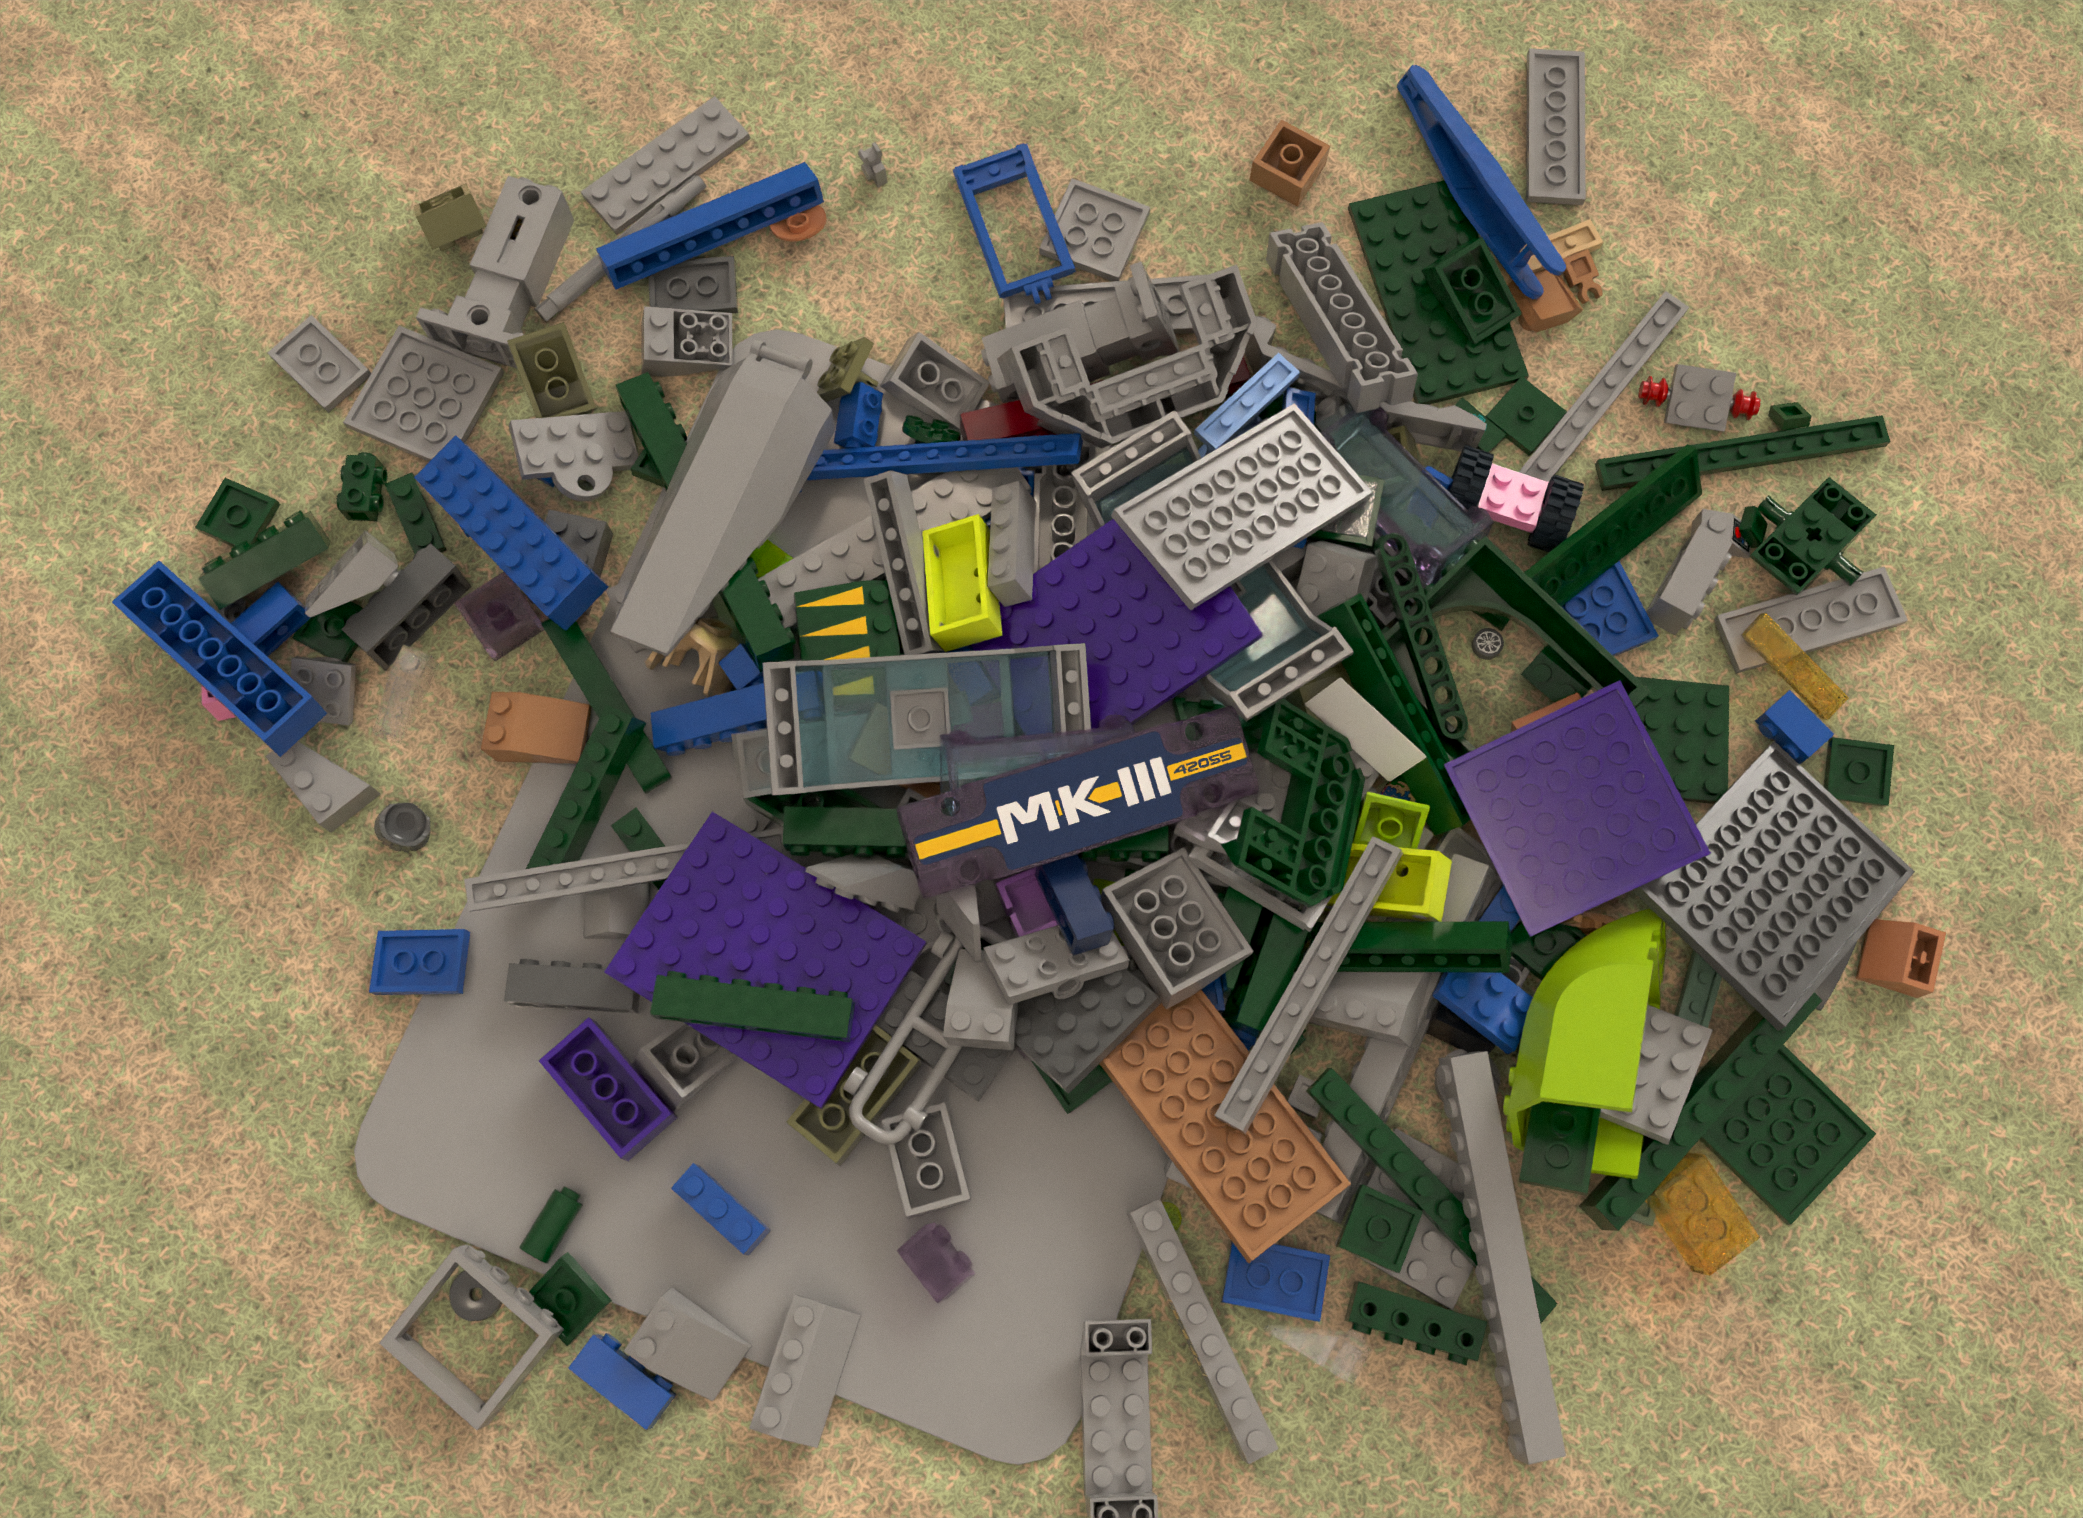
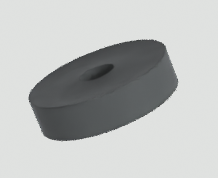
M466 1271L461 1272L451 1285L449 1293L450 1304L454 1312L462 1319L468 1321L486 1320L492 1317L502 1305L500 1300ZM475 1288H480L482 1297L476 1301L472 1297V1292Z

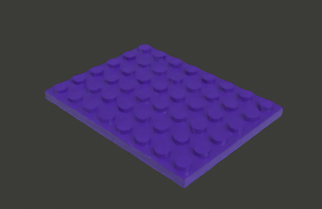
M1112 519L1033 574L1032 600L1006 607L999 601L1002 636L971 644L974 651L1085 643L1092 750H1095L1257 642L1264 635L1231 586L1193 610H1190L1116 521ZM1049 656L1009 659L1012 712L1045 764L1056 762ZM998 660L981 661L1000 691Z
M712 811L604 973L650 1002L653 999L656 976H667V971L687 974V979L699 980V975L718 977L720 983L731 984L732 979H742L750 981L753 987L763 988L764 983H775L783 985V990L796 992V987H808L816 989V994L828 995L829 991L848 993V998H852L856 1003L850 1042L684 1022L793 1092L823 1109L927 942L856 898L849 899L834 893L836 887L829 889L815 883L817 877L805 872V867Z

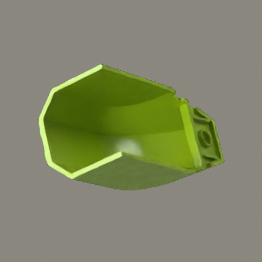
M1651 908L1614 920L1581 939L1553 965L1538 986L1527 1011L1516 1067H1511L1509 1072V1086L1512 1087L1511 1095H1505L1503 1106L1504 1115H1508L1506 1130L1512 1133L1513 1145L1524 1152L1531 1107L1540 1102L1632 1112L1647 1006L1650 1005L1660 1009L1661 983H1663L1667 948L1666 923ZM1600 1117L1591 1173L1638 1179L1644 1135Z

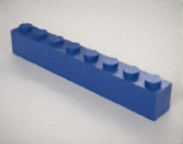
M803 162L598 247L596 251L604 272L616 290L824 203L818 178L806 162Z

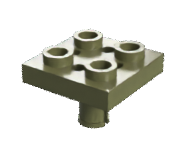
M866 337L854 342L851 341L842 347H837L831 354L829 359L831 365L828 371L822 374L817 383L819 387L817 394L825 402L850 394L854 384L859 382L870 387L878 386V381L861 371L874 345Z

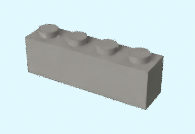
M1020 480L992 488L987 587L1004 607L1032 600L1036 501Z

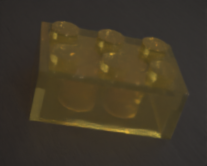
M1688 1152L1645 1200L1649 1208L1656 1214L1655 1217L1692 1272L1711 1276L1760 1238L1705 1154Z

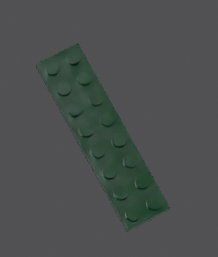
M1688 444L1538 562L1524 571V573L1559 606H1563L1702 495L1697 448Z

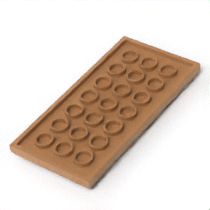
M1200 990L1168 1009H1165L1161 1003L1099 1064L1246 1261L1250 1263L1350 1186L1351 1183L1275 1084H1273L1246 1134L1214 1116L1250 1052L1204 992Z

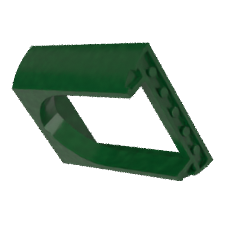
M1486 536L1480 541L1477 539L1473 540L1463 551L1465 556L1458 563L1452 561L1442 571L1441 575L1443 578L1435 585L1430 583L1423 589L1433 619L1459 611H1483L1508 618L1534 635L1593 692L1620 680L1635 709L1643 703L1651 692ZM1417 603L1413 607L1410 605L1404 608L1406 613L1411 616L1415 614L1418 608ZM1397 622L1391 629L1385 627L1381 632L1434 729L1399 623ZM1421 627L1416 630L1414 635L1415 641L1419 645H1421L1425 629ZM1446 720L1444 724L1445 729L1451 733L1455 728ZM1434 729L1450 761L1476 749L1464 736L1451 739L1440 736Z

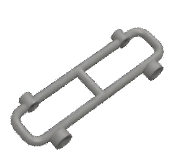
M980 925V938L991 945L1007 941V939L990 928ZM945 930L940 934L931 950V953L941 958L939 964L869 1074L856 1067L843 1088L854 1096L849 1107V1117L852 1124L860 1132L882 1144H895L902 1141L911 1128L919 1131L928 1116L927 1113L923 1112V1109L963 1047L948 1045L943 1038L944 1031L920 1017L956 961L959 949L964 948L957 937ZM914 1028L946 1049L912 1104L907 1108L898 1126L892 1131H885L868 1121L863 1116L862 1109L909 1033Z

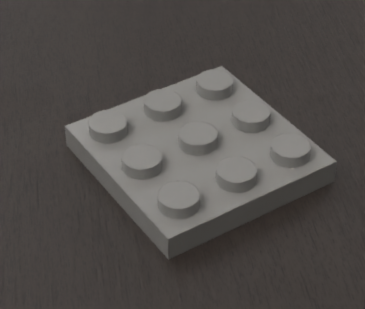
M1072 178L1055 213V218L1074 266L1110 281H1120L1150 214V207ZM1047 232L1039 248V254L1059 261Z

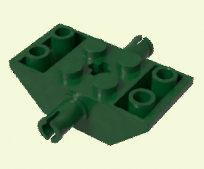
M1830 477L1794 512H1788L1774 501L1770 495L1757 507L1762 515L1776 525V530L1749 557L1794 594L1798 595L1808 588L1825 570L1828 571L1830 569L1848 583L1849 586H1852L1864 573L1863 570H1860L1846 559L1843 554L1846 548L1877 514Z

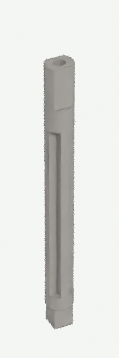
M693 175L676 191L669 193L615 240L675 216L684 208V205L707 187L698 175ZM598 254L546 296L547 299L534 309L544 321H548L558 311L561 312L606 274Z

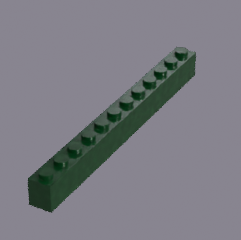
M647 372L618 383L615 386L620 403L667 492L674 472L687 444L685 441L688 439L682 424L676 425L674 422L676 415L670 402L664 403L663 398H665L659 381L653 382ZM748 557L746 565L734 573L728 581L729 585L723 592L719 591V594L759 672H762V663L783 662L793 659L792 645H795L796 641L789 627L784 628L780 621L783 620L782 613L777 603L771 605L768 599L771 597L768 586L764 580H758L756 576L758 574L757 566L753 558Z
M784 807L782 844L785 850L790 851V854L794 856H808L810 852H822L824 856L838 857L842 855V852H854V855L857 857H872L873 853H886L887 857L903 858L905 853L918 854L914 842L917 836L975 819L985 810ZM1168 821L1075 851L1079 859L1082 858L1084 861H1095L1097 857H1110V861L1126 862L1129 861V857L1142 858L1143 862L1154 863L1167 856ZM991 846L971 851V855H982L983 859L988 860L1001 859V855H1003L997 848Z

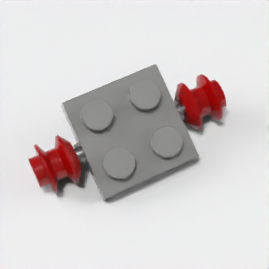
M1676 364L1674 367L1671 388H1668L1665 378H1662L1659 383H1655L1652 376H1649L1646 381L1641 382L1638 397L1643 399V405H1646L1649 400H1654L1656 407H1659L1668 399L1664 423L1725 432L1729 409L1733 418L1736 419L1742 413L1745 414L1746 420L1749 421L1753 415L1756 416L1758 414L1761 402L1760 398H1757L1755 391H1752L1749 396H1744L1743 390L1739 389L1732 397L1736 378L1735 372Z

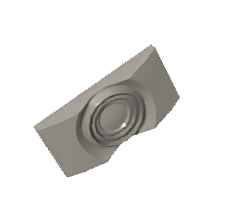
M1384 401L1380 402L1379 408L1365 411L1361 420V433L1371 435L1405 425L1414 437L1415 443L1462 452L1464 445L1477 448L1486 429L1485 422L1455 405L1438 408L1428 404H1416L1413 401L1389 405Z

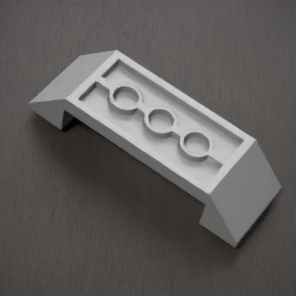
M1255 316L1257 325L1245 348V354L1254 375L1276 354L1280 353L1300 371L1299 378L1289 387L1295 386L1296 389L1316 393V406L1324 399L1337 395L1343 403L1349 404L1353 412L1356 413L1347 398L1348 390L1341 388L1331 370L1316 365L1310 359H1301L1289 354L1282 347H1273L1272 342L1276 324L1271 323L1266 317Z
M1151 1319L1084 1321L1080 1373L1083 1480L1088 1518H1158L1157 1495L1152 1492L1148 1382V1354H1152Z

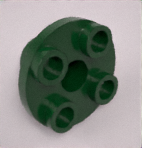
M907 415L903 422L902 431L915 439L914 444L960 441L961 433L949 429L950 424L942 420L933 419L932 423L924 422L920 417Z

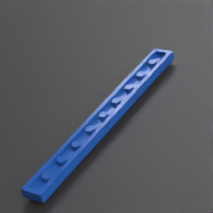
M1081 433L824 450L807 480L869 477L889 470L902 474H921L1079 464L1083 440Z

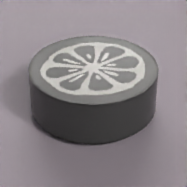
M1492 628L1481 629L1472 640L1473 652L1479 658L1485 660L1497 657L1504 646L1502 635Z

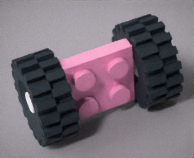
M1464 445L1451 477L1453 483L1439 514L1440 517L1468 526L1475 513L1476 515L1530 532L1527 545L1546 552L1552 551L1567 539L1568 532H1570L1573 520L1577 514L1576 511L1580 505L1584 489L1583 483L1555 474L1548 483L1492 464L1494 454Z

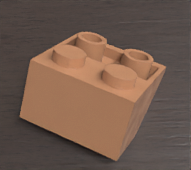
M1875 919L1866 930L1856 979L1915 998L1933 993L1946 932L1914 922Z

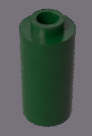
M566 1186L561 1191L554 1189L519 1248L532 1257L548 1264L583 1206L578 1201L581 1195Z

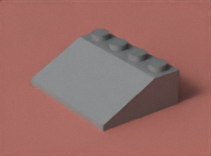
M365 530L306 597L305 614L312 617L374 592L382 584L388 587L399 574L397 572L398 569H396L398 563L395 553Z
M1184 847L1102 889L1101 904L1105 912L1111 914L1116 933L1154 992L1159 996L1165 1009L1194 995L1253 953L1252 948L1197 866L1188 860L1189 854Z
M1309 943V945L1307 946L1306 950H1305L1304 953H1303V958L1305 957L1307 951L1309 950L1310 943ZM1336 972L1308 1023L1410 1047L1432 972Z

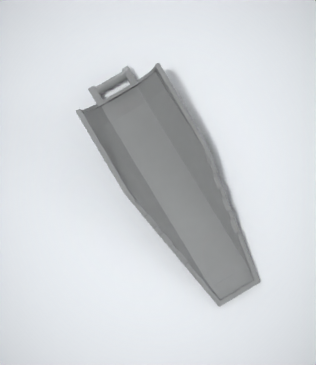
M755 339L750 347L748 356L723 371L706 400L671 479L610 631L611 635L668 657L691 630L696 620L701 618L708 610L710 602L717 593L725 590L729 585V579L734 573L746 565L747 558L756 548L759 549L783 521L835 432L832 409L805 381L812 368L813 361L811 358L805 356L799 358L767 347L765 342ZM762 358L796 370L794 373H790L760 361Z

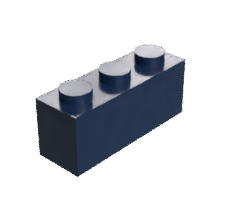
M1075 850L1039 861L1035 877L1072 955L1108 945L1112 932L1115 929L1114 920L1109 912H1105L1101 904V895L1098 887L1091 884L1085 861L1082 858L1079 859Z

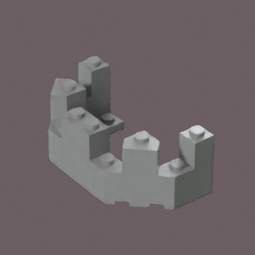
M1237 264L1178 287L1199 345L1090 385L1068 326L1013 346L997 358L1007 387L1015 385L1024 412L1038 418V426L1057 435L1081 433L1082 440L1099 448L1126 440L1174 410L1180 418L1223 402L1232 377L1236 374L1246 351L1245 348L1249 338L1253 335L1257 325V320Z

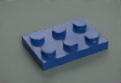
M466 929L378 931L369 993L374 995L463 994L470 932Z
M1444 972L1432 994L1435 999L1506 1054L1514 1052L1520 1042L1527 1011L1533 998L1502 973Z
M1231 1241L1221 1302L1320 1322L1330 1255L1273 1244L1248 1263Z

